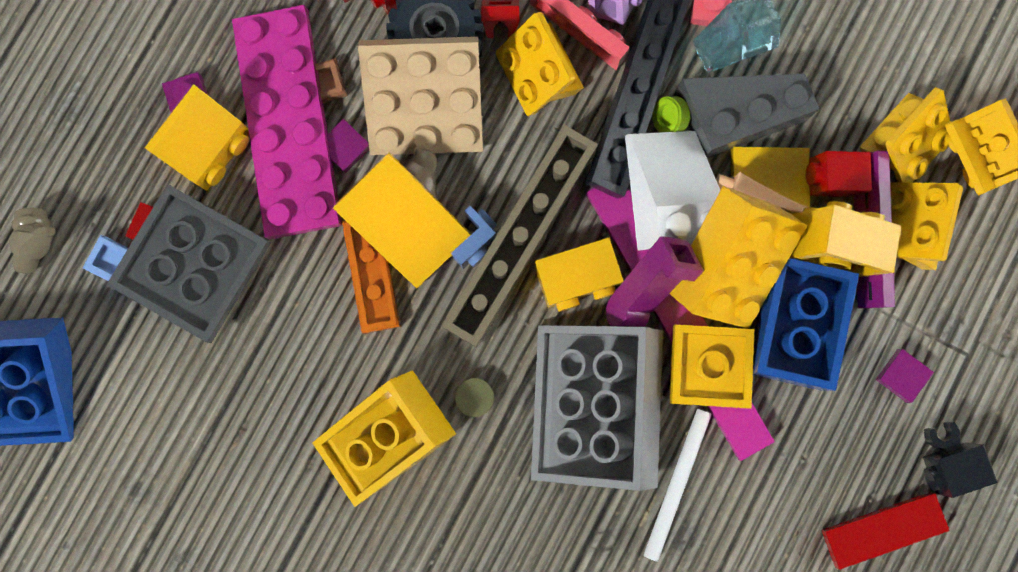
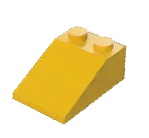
M412 370L387 381L313 441L312 444L354 507H356L454 437L456 432Z

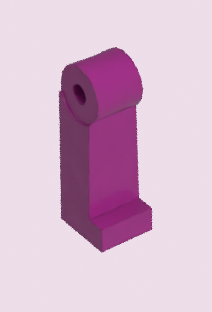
M664 236L658 238L608 300L606 317L610 326L645 327L649 321L650 313L656 309L682 280L694 282L704 272L688 240Z

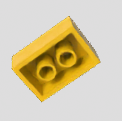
M722 186L691 244L704 272L694 282L682 280L669 294L694 315L749 329L808 225L778 205Z

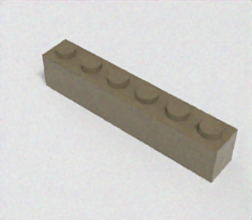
M564 124L442 324L444 329L478 349L594 157L598 146L597 143Z

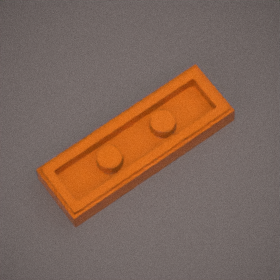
M342 221L362 334L401 327L390 263L347 221Z

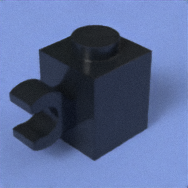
M947 421L943 423L946 430V436L943 440L938 438L935 428L924 429V437L927 443L940 450L923 456L926 468H924L925 480L936 494L955 498L998 483L984 444L968 442L961 444L960 430L955 422Z

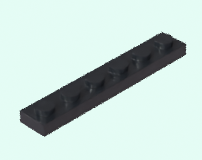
M647 0L585 184L617 199L625 197L630 182L625 135L646 133L690 0Z

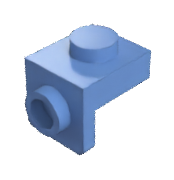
M471 206L464 211L466 217L477 230L451 253L453 259L463 269L468 264L473 268L477 266L488 251L487 247L492 244L496 237L493 229L497 225L483 209L476 212Z

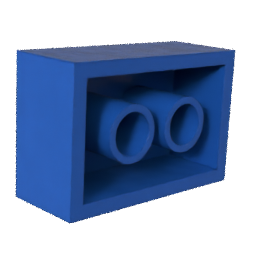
M789 258L758 313L754 332L753 375L820 391H836L859 273Z

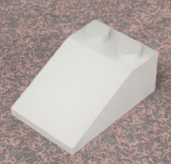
M696 131L625 135L638 251L649 250L660 236L688 240L691 245L720 192Z

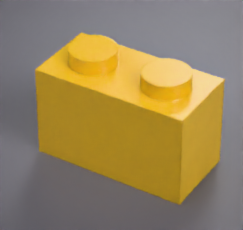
M609 237L536 260L534 263L547 307L557 306L558 312L579 306V298L592 294L595 300L612 296L616 291L615 287L620 286L624 281Z

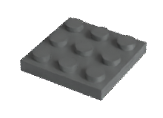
M167 184L106 285L201 340L212 343L271 242Z

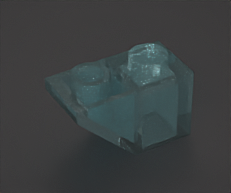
M737 0L729 3L693 40V45L706 72L708 73L778 48L781 18L771 0Z

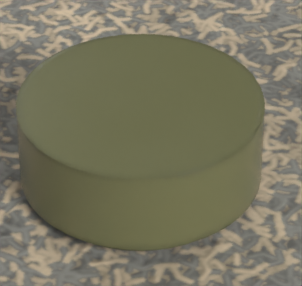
M471 378L465 380L457 388L455 394L456 405L467 416H482L491 409L494 403L493 389L482 379Z

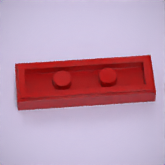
M928 492L822 529L821 531L835 568L840 570L950 530L936 493Z

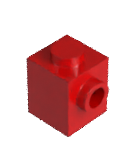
M825 151L809 158L805 177L809 185L810 196L854 197L872 191L871 152Z

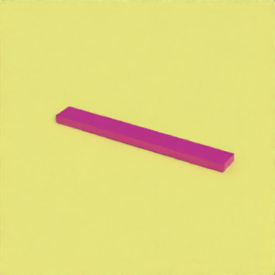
M593 188L586 195L631 272L649 251H638L631 192L627 188L625 197L617 199ZM670 294L653 311L671 344L673 325L708 326L703 317L692 314ZM753 403L752 409L707 406L739 461L748 458L775 442Z

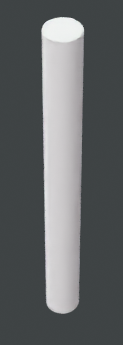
M700 409L696 410L643 555L646 558L657 562L659 560L710 421L711 413Z

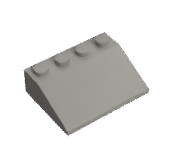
M538 325L531 480L636 491L658 488L662 330L649 327Z

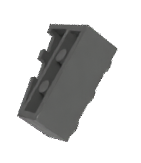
M805 73L687 78L681 80L675 91L676 96L683 98L688 104L690 110L688 126L690 131H696L707 159L729 151L733 147L745 145L803 123L820 109Z

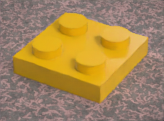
M673 325L670 404L752 409L754 329Z

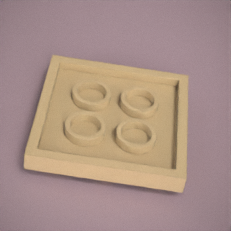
M478 37L359 40L358 53L370 155H386L388 152L392 155L415 154L414 149L416 147L433 153L483 152Z

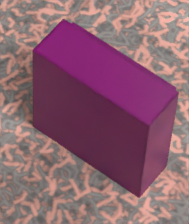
M344 119L327 134L330 159L345 174L369 151V143Z
M897 349L875 380L904 402L912 403L934 372L904 349Z

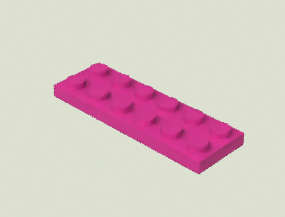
M305 5L232 19L265 238L270 240L343 226L341 216L333 209V206L339 200L333 162L329 154L327 124L323 101L320 96L321 87L319 74L316 71L317 61L308 9Z

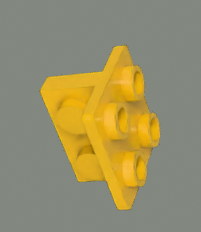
M542 12L534 13L496 50V56L527 116L536 114L550 101L574 96L584 88L551 22L547 23Z
M935 87L925 99L908 93L860 146L861 152L888 151L890 169L894 170L897 183H913L914 180L921 178L932 160L949 147L946 139L948 132L945 124L951 121L944 90Z
M1006 98L963 118L945 124L948 132L946 134L947 143L950 149L959 155L964 166V179L970 188L975 189L977 195H982L1018 179V122Z
M891 182L892 223L901 226L896 258L904 259L923 270H936L938 261H945L947 259L963 187L958 183Z

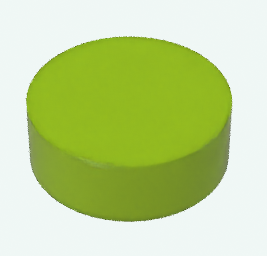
M667 96L660 98L656 102L652 113V120L657 131L660 133L681 132L687 128L690 121V110L683 98Z

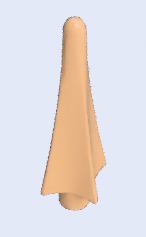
M741 172L735 177L731 176V178L719 174L716 179L720 190L722 186H726L778 205L790 213L803 212V208L806 207L772 191Z

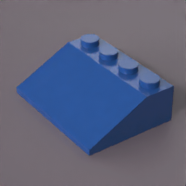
M64 318L0 321V446L71 442L74 438L72 351Z

